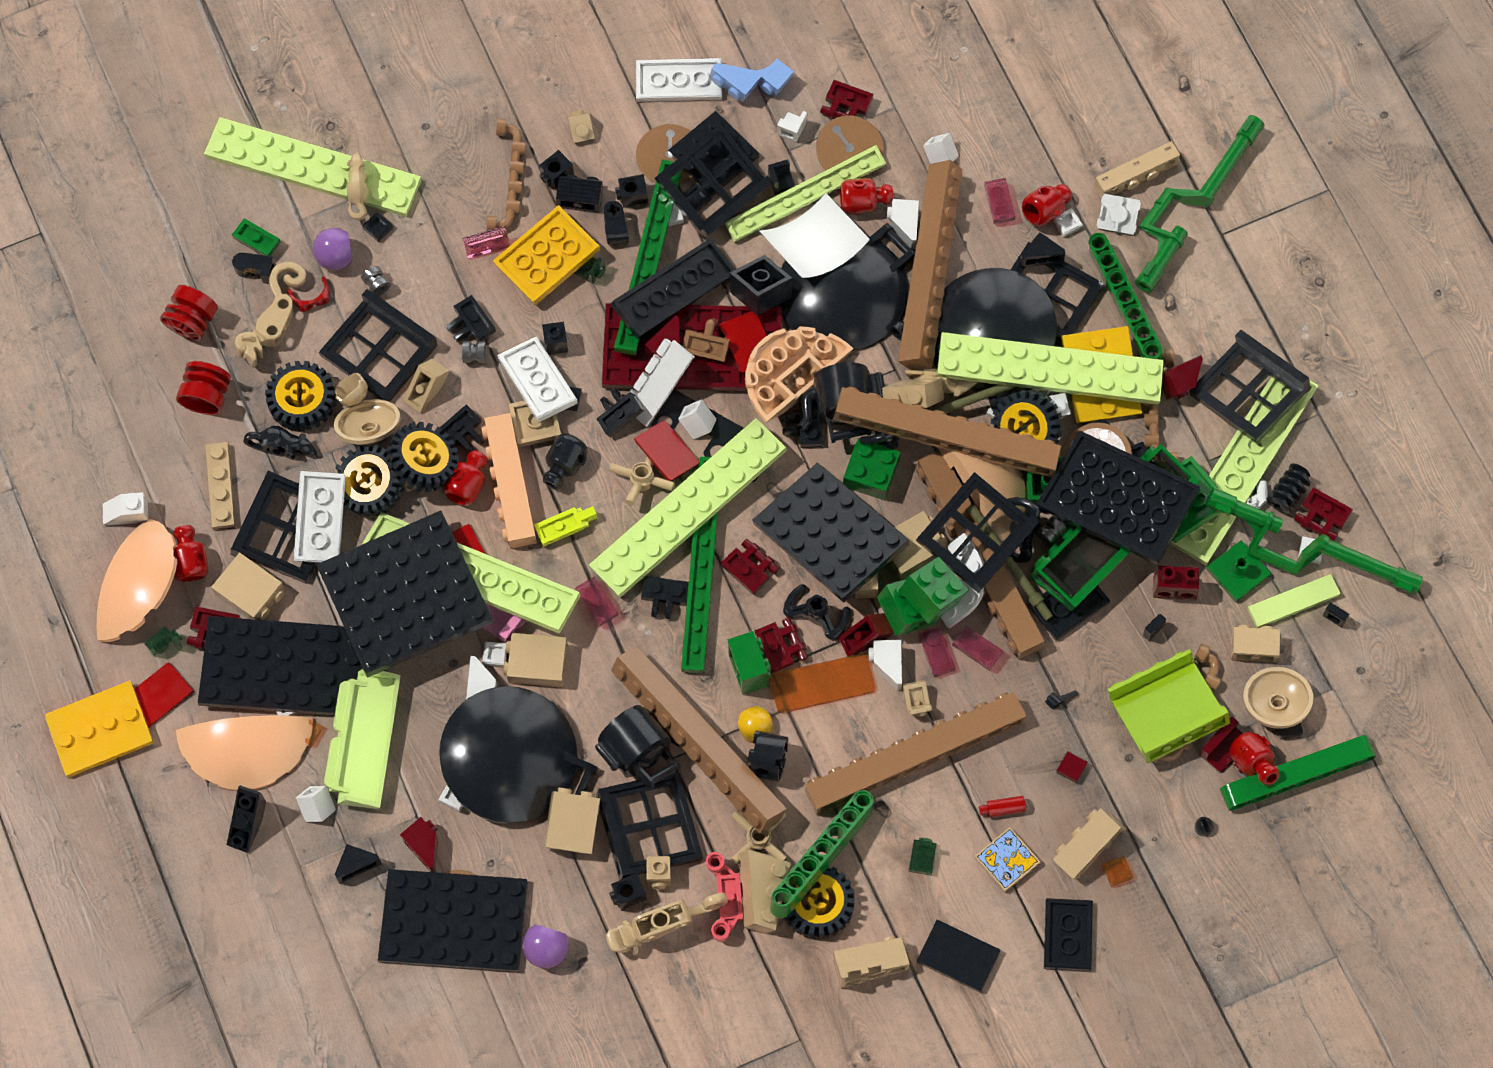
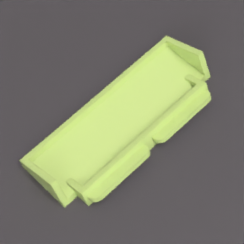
M362 669L358 671L357 680L349 679L348 681H343L339 686L333 723L334 729L338 731V737L333 738L330 742L324 784L329 788V792L339 793L337 804L373 809L380 808L401 675L382 671L367 678Z

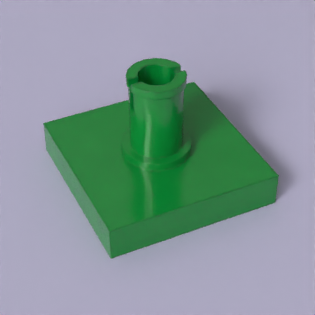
M1242 540L1206 568L1235 603L1271 575V572L1259 559L1247 555L1248 547Z

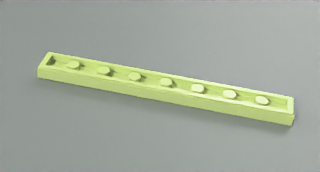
M877 145L724 222V225L735 243L821 199L825 193L829 195L839 190L844 180L860 179L886 166V162Z

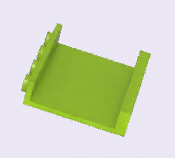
M1190 649L1178 652L1164 662H1157L1151 668L1143 672H1137L1123 682H1116L1107 689L1111 703L1147 764L1230 724L1228 711L1225 706L1221 707L1195 665Z

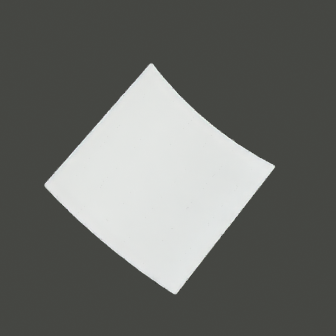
M826 193L811 209L797 219L777 228L760 230L763 236L802 278L822 275L839 267L859 252L869 241V238Z

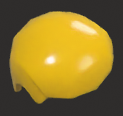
M759 706L748 707L738 716L737 724L739 731L747 742L753 743L756 730L772 733L773 731L772 718L764 708Z

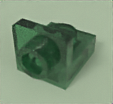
M592 257L574 274L594 284L596 279H600L605 272L604 259L599 257L597 260Z
M166 626L144 643L153 657L156 654L163 653L168 648L170 642L179 651L183 648L180 643L182 640L180 635L174 629L169 631Z
M921 837L919 840L914 839L909 872L932 876L937 843H934L929 838Z

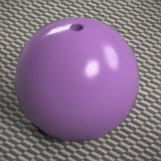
M331 227L323 230L316 236L313 242V255L321 267L327 270L338 271L346 268L352 262L350 240L347 231Z
M535 924L527 930L523 938L522 948L525 957L531 964L539 968L548 969L557 966L564 960L568 953L569 941L565 933Z

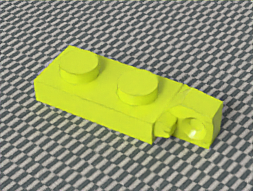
M593 506L583 511L581 507L577 509L574 507L534 524V528L544 547L584 530V528L589 526V522L598 517Z

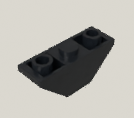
M241 785L238 787L227 846L246 853L250 851L265 811L266 800L262 793Z

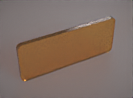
M864 653L773 673L770 678L776 708L779 713L861 696L875 691L868 657Z

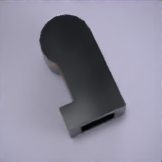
M243 252L236 254L232 259L234 270L238 276L247 277L251 275L261 277L263 283L269 284L270 272L276 266L273 256Z

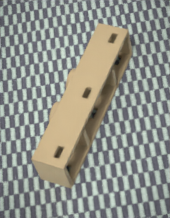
M1172 141L1095 177L1094 188L1101 199L1104 194L1115 195L1126 189H1134L1140 182L1150 181L1156 178L1159 173L1178 165L1180 154Z

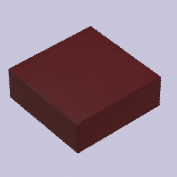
M1067 751L1056 773L1077 783L1088 762Z

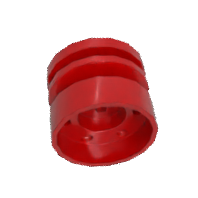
M178 285L170 298L173 304H168L165 307L166 312L161 314L160 321L174 333L193 341H200L204 335L203 332L208 328L204 321L210 322L218 310V305L201 291L186 285Z
M202 361L188 362L185 367V373L182 376L184 383L179 386L176 402L196 413L218 415L221 413L225 398L223 394L228 391L231 375L221 367Z

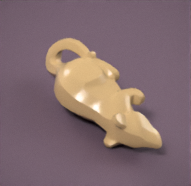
M356 151L351 160L347 162L350 170L346 190L349 199L348 212L350 217L354 220H362L367 215V210L363 203L367 202L369 189L366 184L368 176L363 168L365 163L359 152ZM352 205L359 209L358 213L352 212Z
M905 369V375L913 380L942 378L944 394L954 393L956 397L969 391L976 384L975 381L937 377V369H925L922 371Z

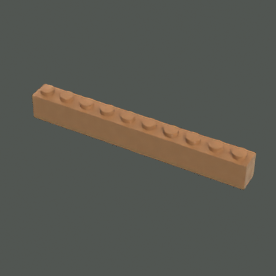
M951 160L929 164L898 359L900 364L910 370L932 367L935 356L939 318L941 316L963 170Z
M842 387L833 420L1052 478L1056 470L1061 445H1057L1051 440L1042 441L1035 439L1029 434L1020 435L1012 433L1007 428L997 429L990 427L989 424L984 422H971L962 416L952 417L943 411L926 410L921 405L911 406L904 404L898 399L889 400L881 398L876 393L866 394L859 392L854 387Z
M937 451L918 460L916 473L920 481L926 483L927 495L930 500H935L937 504L936 511L939 513L962 485L954 470L949 468L941 452ZM967 498L957 511L977 527L978 524L967 510L972 506L969 498ZM952 517L946 522V530L950 538L957 539L963 533L968 534V536L971 534ZM973 537L971 539L982 555L984 562H986L993 552L976 537ZM1003 564L985 585L983 592L988 601L986 604L992 616L995 615L999 621L997 626L1002 635L1005 634L1009 640L1007 645L1010 652L1016 654L1018 659H1022L1043 649L1045 641Z
M635 647L618 656L611 669L615 677L624 684L629 692L656 719L659 725L666 730L759 833L779 823L787 808L638 647Z
M1015 692L1000 694L993 702H982L975 706V710L968 713L962 711L948 722L945 720L939 721L930 730H919L912 735V738L905 741L904 739H899L885 750L883 748L876 749L871 752V756L864 759L862 757L856 758L849 763V766L844 768L836 767L822 778L820 776L808 780V784L805 785V792L816 815H819L848 802L857 791L866 790L871 792L1025 723L1026 714Z

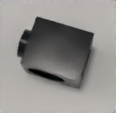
M557 150L539 165L540 179L546 185L550 184L554 189L558 187L559 176L574 174L573 164L560 150ZM553 169H559L556 173L550 172Z
M644 174L618 179L619 187H615L617 200H622L623 207L648 203ZM629 189L636 190L634 193L626 192Z
M564 321L542 324L545 349L548 355L568 352Z
M637 873L611 884L612 892L609 893L614 906L619 904L621 911L647 900L645 890ZM629 888L633 890V894L630 897H623L621 891Z

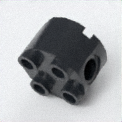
M756 730L753 739L755 746L754 749L749 750L748 767L759 778L779 782L786 762L785 752H788L789 737Z

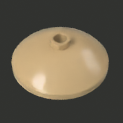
M378 399L364 400L357 405L343 409L335 418L334 429L336 435L345 442L354 445H369L388 438L398 428L401 416L398 408L391 402Z
M1270 667L1260 670L1250 677L1244 688L1243 702L1249 715L1260 724L1271 728H1289L1301 723L1309 715L1313 705V692L1310 684L1299 673L1288 668Z

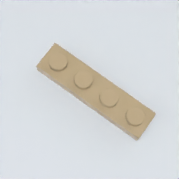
M228 442L205 444L212 529L235 528Z

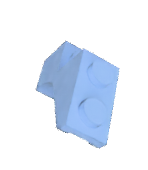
M776 59L770 66L761 70H751L717 63L712 67L709 76L714 84L719 87L722 86L733 99H739L743 103L758 84L766 94L776 97L791 80L794 71L779 59Z

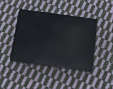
M1081 567L1057 585L1070 597L1090 575ZM1097 585L1072 611L1047 591L1043 593L1042 596L1045 599L1043 602L1053 615L1047 621L1036 606L1033 607L1029 603L1028 607L1054 640L1057 641L1110 604V600Z
M1046 898L1044 969L1091 972L1092 900Z
M937 919L917 959V963L981 993L1001 949Z

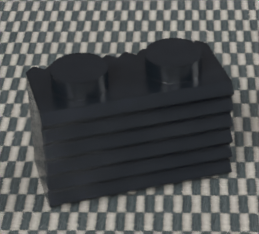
M573 174L559 176L556 205L567 209L600 212L603 181L596 177L578 178Z

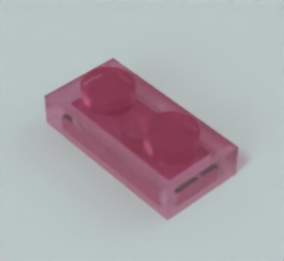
M1006 178L984 182L993 223L997 224L1015 220V212Z
M505 226L462 238L468 259L510 246Z
M595 576L575 588L576 591L580 592L581 600L599 627L618 616V611Z
M966 625L952 643L953 647L989 671L1003 654L1002 649Z
M938 627L919 633L918 637L933 678L955 671V666L941 628Z

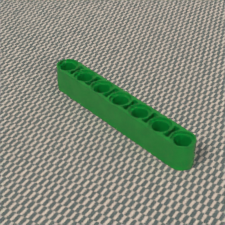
M1094 233L1088 241L1090 255L1125 326L1129 328V334L1142 358L1163 360L1162 346L1107 236L1103 233ZM1098 244L1103 245L1101 248H1095L1094 246ZM1106 262L1112 263L1110 266L1103 265ZM1114 280H1120V281H1121V282L1118 283V284H1113V283H1112ZM1123 298H1129V299H1130V300L1127 301V302H1122V301H1121V299H1123ZM1132 316L1139 317L1137 320L1129 319ZM1141 334H1147V335H1149V336L1146 337V338H1140V337H1139V335H1141ZM1150 352L1158 353L1156 356L1153 357L1148 356Z
M1362 735L1276 766L1279 770V778L1271 785L1262 784L1258 779V774L1228 783L1219 790L1228 811H1234L1367 763L1376 758V755L1367 735Z
M861 790L852 796L773 891L770 910L774 916L784 918L793 911L872 814L874 802L870 792ZM819 852H824L826 855H821ZM810 868L813 871H806L805 869ZM791 885H798L799 887L794 888ZM783 901L786 904H778L777 902Z

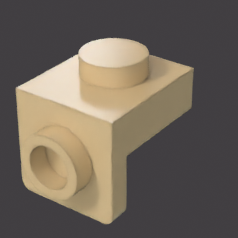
M583 109L571 111V116H567L573 143L594 139L589 112L584 113Z
M926 681L902 684L907 712L910 715L913 714L914 717L927 715V711H931L932 706L929 702Z
M669 856L647 857V884L652 886L653 889L660 890L665 889L666 886H671Z

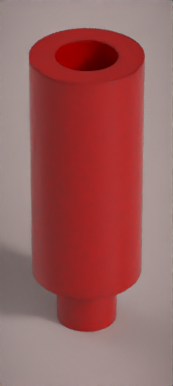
M1023 795L986 801V805L978 806L979 814H988L989 818L1026 812Z

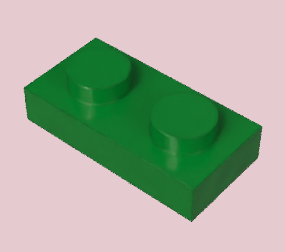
M245 218L232 233L233 239L261 255L271 256L281 243L278 237Z

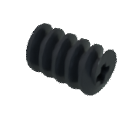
M1290 464L1289 469L1284 472V476L1279 479V483L1275 484L1274 490L1269 492L1266 501L1278 511L1290 514L1291 509L1289 506H1296L1294 499H1301V495L1298 492L1305 493L1306 488L1304 486L1309 487L1311 485V481L1308 479L1311 476L1309 471L1299 464Z

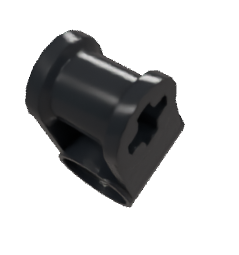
M609 201L604 206L607 245L629 242L628 227L625 222L623 207L617 201Z

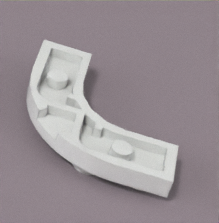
M963 533L947 545L951 554L964 542L968 534ZM972 540L956 557L975 574L985 564L982 555ZM962 580V583L969 591L957 606L941 616L947 628L951 629L977 607L984 595V588L977 593Z

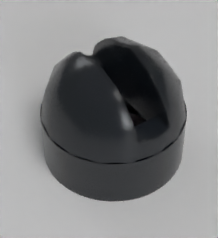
M898 321L890 327L891 333L898 340L902 339L904 321Z
M1200 817L1194 826L1196 833L1203 837L1210 835L1214 828L1213 821L1208 817ZM1202 821H1205V822H1206V825H1207V827H1208L1209 830H1207V831L1205 830V827H1204Z

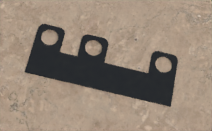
M673 389L651 422L652 427L658 424V419L661 416H668L672 420L670 427L674 430L684 407L697 401ZM709 409L715 416L716 422L711 432L708 433L713 438L705 448L704 456L712 457L710 454L712 446H725L744 428Z

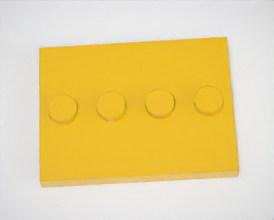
M558 205L496 257L493 263L536 306L597 254L601 248Z
M1128 326L1062 335L1063 348L1133 356ZM1071 394L1075 424L1142 414L1140 402Z
M131 680L44 714L67 778L154 744Z

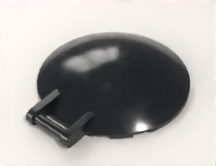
M886 223L873 235H866L869 241L852 258L822 275L802 278L785 260L781 269L792 277V298L778 305L782 307L781 316L790 330H797L799 327H811L826 337L831 333L848 343L853 350L860 348L862 350L875 345L891 333L890 327L900 321L903 316L908 296L907 280L903 268L914 260L916 250L914 248L911 249L893 231V227ZM887 237L904 255L898 258L882 240Z
M985 268L960 276L944 288L933 363L938 369L942 332L1054 346L1055 339L1057 338V318L1050 298L1034 280L1010 269ZM976 382L970 390L983 391L998 384ZM1011 394L995 398V396L988 398L992 411L998 408L999 402Z
M494 687L474 694L460 704L450 716L440 740L441 772L447 787L450 788L457 801L467 810L481 818L498 823L526 822L542 816L549 811L552 792H558V788L569 789L578 769L584 771L575 795H581V791L586 792L592 776L596 775L598 770L597 766L578 758L573 730L559 708L544 696L520 687Z

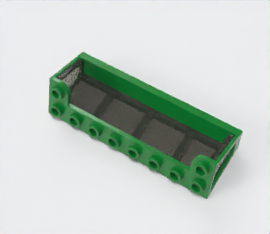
M1162 444L1156 449L1151 446L1140 458L1196 485L1200 482ZM1070 528L1062 536V539L1065 541L1060 546L1054 544L1046 553L1048 557L1046 558L1043 555L1031 568L1033 573L1029 576L1036 584L1070 611L1130 553L1080 528H1077L1075 531Z

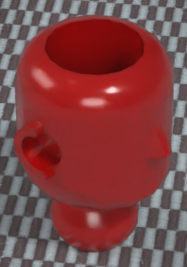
M871 178L847 179L840 185L841 208L847 214L860 215L862 213H871L876 209L877 203L889 205L893 202V187L889 184L876 187L875 182Z
M1059 184L1055 188L1052 186L1039 187L1023 199L1022 212L1024 217L1034 226L1048 224L1064 213L1065 204L1072 198L1071 189L1064 184Z
M473 450L467 456V463H456L457 468L453 470V475L447 479L443 486V492L448 499L462 506H468L475 502L485 483V476L481 469L488 462L486 455L480 451Z
M192 525L179 526L174 530V537L178 540L177 547L173 550V556L177 559L174 578L180 582L200 580L208 574L205 545L194 541L195 529Z
M1246 732L1239 735L1232 742L1230 756L1235 762L1234 766L1239 769L1241 774L1244 773L1246 776L1258 774L1259 781L1265 785H1271L1279 778V770L1273 765L1274 753L1270 748L1272 744L1267 738L1261 737L1254 732Z

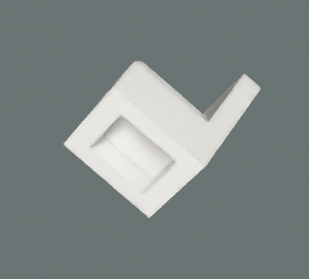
M803 111L800 117L788 112L784 119L780 118L777 124V135L797 143L807 123V112Z
M950 133L931 137L923 145L930 164L947 160L954 162L959 156Z
M702 399L685 406L678 419L693 439L710 433L716 422L715 416Z
M309 786L296 797L306 822H321L335 811V806L326 786Z

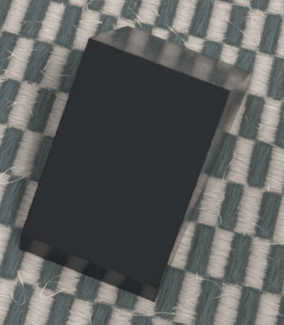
M1039 232L1021 254L1020 267L1063 263L1065 249Z
M347 844L336 869L335 877L338 883L341 884L382 865L377 854Z

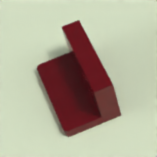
M1233 717L1230 718V724L1220 728L1203 746L1199 754L1218 772H1222L1232 761L1230 756L1231 744L1239 735L1243 734L1237 728L1239 722Z

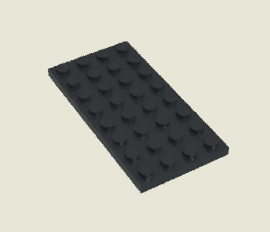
M208 616L198 705L335 716L340 684L349 679L357 680L358 671L363 668L344 626Z

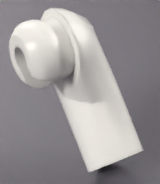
M1261 480L1258 482L1256 494L1251 498L1248 497L1246 504L1260 509L1267 503V481Z

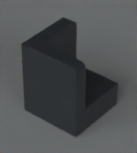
M788 159L768 165V176L773 181L771 186L774 195L795 187Z

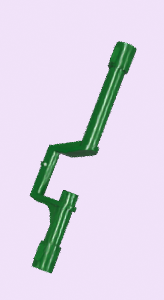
M1254 115L1247 117L1236 133L1235 140L1200 190L1167 187L1160 197L1155 200L1153 207L1139 226L1146 234L1158 240L1156 255L1152 261L1145 265L1135 280V285L1140 290L1147 293L1152 292L1163 276V270L1176 251L1182 248L1184 240L1188 235V232L1178 225L1171 232L1154 227L1173 199L1187 205L1210 206L1214 201L1215 194L1248 146L1254 143L1265 127L1264 122Z
M1213 487L1207 498V507L1228 516L1232 514L1245 520L1254 531V536L1249 544L1247 555L1271 564L1277 569H1282L1296 575L1321 554H1325L1391 583V586L1415 595L1421 586L1422 576L1401 567H1393L1330 540L1329 536L1324 534L1318 536L1304 548L1297 561L1259 545L1267 530L1276 534L1279 532L1283 519L1274 516V513L1271 511L1265 512L1237 500L1236 496Z

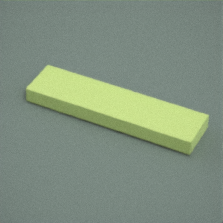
M1329 574L1248 606L1247 610L1256 628H1260L1337 598L1341 593L1332 575Z

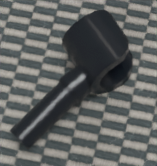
M1074 690L1058 697L1053 692L1047 696L1045 703L1051 709H1056L1062 702L1077 696L1078 693Z

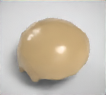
M354 373L342 380L334 392L337 395V400L343 406L350 407L363 401L367 395L368 385L359 373Z

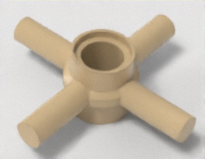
M646 457L644 462L636 463L632 469L611 463L609 468L610 472L630 478L632 488L625 502L631 506L634 504L639 492L649 490L652 485L673 491L675 483L655 477L652 471L653 463L648 457Z
M738 810L731 815V818L747 832V843L731 858L735 864L738 865L740 863L738 853L747 849H765L774 858L784 861L787 859L771 843V831L779 823L762 832L765 835L764 840L755 841L753 836L759 832ZM785 813L782 816L780 822L787 817Z

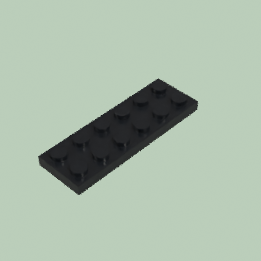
M710 238L613 300L610 305L636 339H638L729 280L730 273L735 268Z

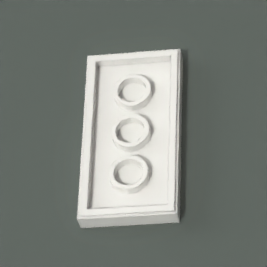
M721 58L636 60V102L722 100V86L719 87L714 84L709 76L712 67L717 63H721Z
M537 336L497 355L499 362L538 423L578 403L577 398Z
M300 471L294 561L321 563L340 554L346 474Z

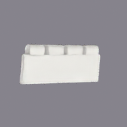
M666 338L663 340L656 351L661 357L656 354L653 355L645 368V371L649 374L642 372L633 386L637 391L633 389L630 391L635 394L645 410L636 419L646 427H649L695 357L675 340L672 342Z

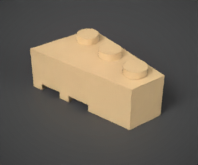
M1100 808L1098 811L1094 809L1086 818L1088 822L1083 828L1079 826L1070 835L1072 840L1067 845L1063 843L1054 852L1057 856L1053 860L1072 879L1077 880L1097 860V857L1104 849H1108L1112 845V841L1118 834H1123L1127 830L1105 809Z
M747 849L738 853L742 874L740 875V883L743 886L742 908L744 927L767 934L776 930L778 917L774 916L770 910L772 893L789 873L791 863Z
M892 936L883 939L881 942L866 943L857 947L834 951L833 963L841 989L909 970L910 966L902 937L896 938Z

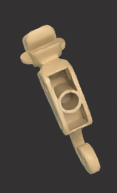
M282 262L271 270L269 286L275 297L274 302L257 319L253 332H243L235 338L234 347L236 354L239 358L246 360L252 368L257 365V356L260 359L263 358L262 346L276 347L284 338L293 316V300L289 295L282 294L277 280L281 273L291 271L296 273L298 277L292 278L289 274H286L284 276L285 284L294 288L302 286L306 281V271L297 263Z
M723 892L716 893L703 899L701 905L688 908L684 900H679L635 917L632 923L622 920L618 928L607 932L606 939L611 951L617 953L631 951L633 955H637L638 947L642 945V942L653 941L692 923V917L701 916L723 907L728 903V898Z

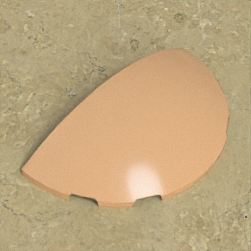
M799 327L797 330L786 331L784 328L769 334L752 351L745 371L746 389L754 409L766 423L780 416L800 401L807 389L814 387V375L817 371L829 365L841 363L853 348L841 338L831 333L826 337L811 327Z
M938 448L949 468L956 469L963 483L975 472L1006 499L1012 497L1026 499V487L1020 469ZM976 489L971 493L975 506L982 516L985 517L995 505ZM1016 506L1023 513L1025 512V507ZM998 508L987 523L1002 543L1010 534V525L1013 520Z
M148 519V521L139 525L121 544L107 569L97 608L96 628L97 640L99 642L121 639L120 634L128 630L134 632L145 623L144 617L151 609H158L169 591L177 566V559L173 556V550L177 545L174 536L168 533L167 527L158 521Z
M272 715L228 718L177 729L176 736L182 756L191 766V769L204 781L208 780L219 788L237 791L240 785L252 790H258L276 783L278 778L285 773H290L300 763L302 754L311 742L314 718Z

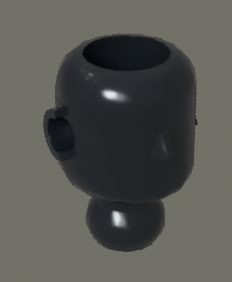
M564 433L558 435L546 455V464L550 470L544 473L543 482L553 489H559L563 485L564 476L571 477L576 475L587 459L588 448L586 444L571 434Z

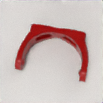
M325 276L322 277L324 290L314 300L304 301L296 299L291 289H288L293 304L298 307L300 312H306L311 310L314 305L322 306L330 301L329 286Z

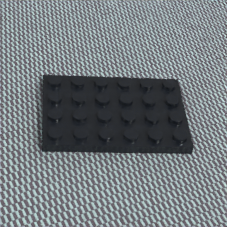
M1080 430L1036 505L1041 510L1158 565L1200 493L1201 487Z
M818 462L752 519L753 524L843 603L910 544L908 538Z
M388 869L378 962L519 973L528 879Z

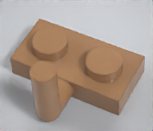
M711 318L706 322L704 333L686 330L683 347L693 355L725 362L730 339L713 336L714 327L717 326L718 321L716 318Z

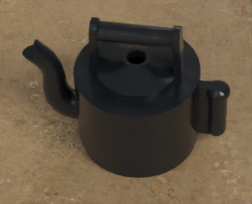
M855 362L837 363L820 369L814 375V387L807 389L801 398L803 418L797 425V428L803 429V432L809 428L813 420V403L816 400L819 419L828 424L832 443L863 435L871 436V430L863 427L834 432L832 425L848 423L833 420L842 387H854L859 392L866 394L876 393L883 398L882 388L885 387L883 374L881 372L870 374L867 366Z
M641 705L630 707L619 714L604 728L598 737V744H596L595 749L607 762L612 771L619 769L627 778L637 775L649 788L669 775L681 771L680 765L667 750L670 743L676 746L679 745ZM662 756L668 763V766L649 776L644 770L652 767Z

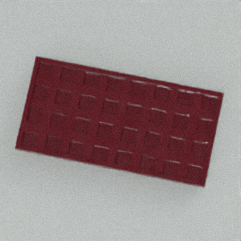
M606 303L602 388H634L633 386L642 372L649 374L645 371V368L651 358L646 354L645 344L675 316L679 317L680 345L683 347L686 330L704 333L706 322L711 318H716L718 324L714 327L713 336L724 338L721 330H719V324L751 312V310L746 306L689 305L641 336L636 355H630L614 351L621 318L610 305L611 303ZM773 307L758 315L767 336L781 330L782 307ZM729 347L725 362L693 355L695 357L674 387V389L747 391L745 373L741 374Z

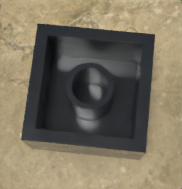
M763 255L730 273V293L758 316L792 298V277L766 255Z

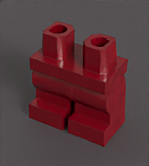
M1158 565V571L1153 576V597L1173 598L1176 592V599L1197 600L1199 591L1198 567Z

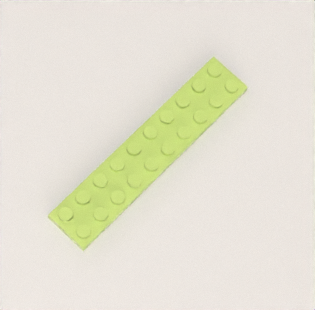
M219 117L204 152L205 158L349 200L346 188L349 182L350 166L347 165V162L351 160L352 156ZM363 159L365 163L363 168L368 176L366 184L369 189L367 202L363 204L407 217L422 181L421 176Z
M942 332L937 377L1159 405L1163 360Z
M1271 376L1260 396L1276 406L1290 389ZM1310 381V389L1258 443H1255L1237 430L1209 475L1220 490L1237 497V500L1246 503L1248 497L1254 491L1316 392L1317 384ZM1256 400L1245 419L1254 426H1257L1271 410ZM1220 513L1177 543H1174L1172 540L1170 545L1207 566L1237 517L1232 514L1228 516Z
M755 418L589 564L590 568L621 598L787 451L786 447Z
M381 512L362 544L410 523ZM457 543L486 604L560 634L580 598V592Z

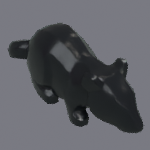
M270 426L261 432H248L243 439L244 444L248 447L279 456L280 452H284L286 458L294 460L295 452H300L307 456L317 454L305 434L301 433L300 436H296L280 426ZM251 439H255L261 442L262 444H256Z

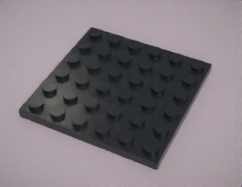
M441 510L316 564L367 678L494 622Z

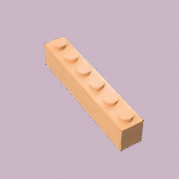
M511 413L484 418L486 426L481 428L484 440H489L490 446L485 448L488 460H493L494 467L489 468L492 480H497L498 487L494 488L496 501L501 500L502 508H498L500 522L505 521L506 528L502 529L504 542L509 541L510 549L537 544Z

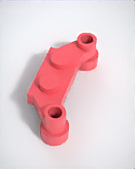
M712 852L706 858V867L716 876L718 893L723 892L726 894L728 903L719 908L720 921H716L712 925L711 933L715 940L724 942L739 921H743L740 873H734L725 864L722 854ZM716 862L719 863V866L713 867L712 864ZM718 931H724L725 934H724V935H718L717 932H718Z

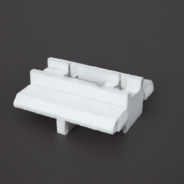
M1104 194L1101 199L1102 205L1097 220V228L1134 235L1137 226L1138 210H1140L1141 205L1140 200Z

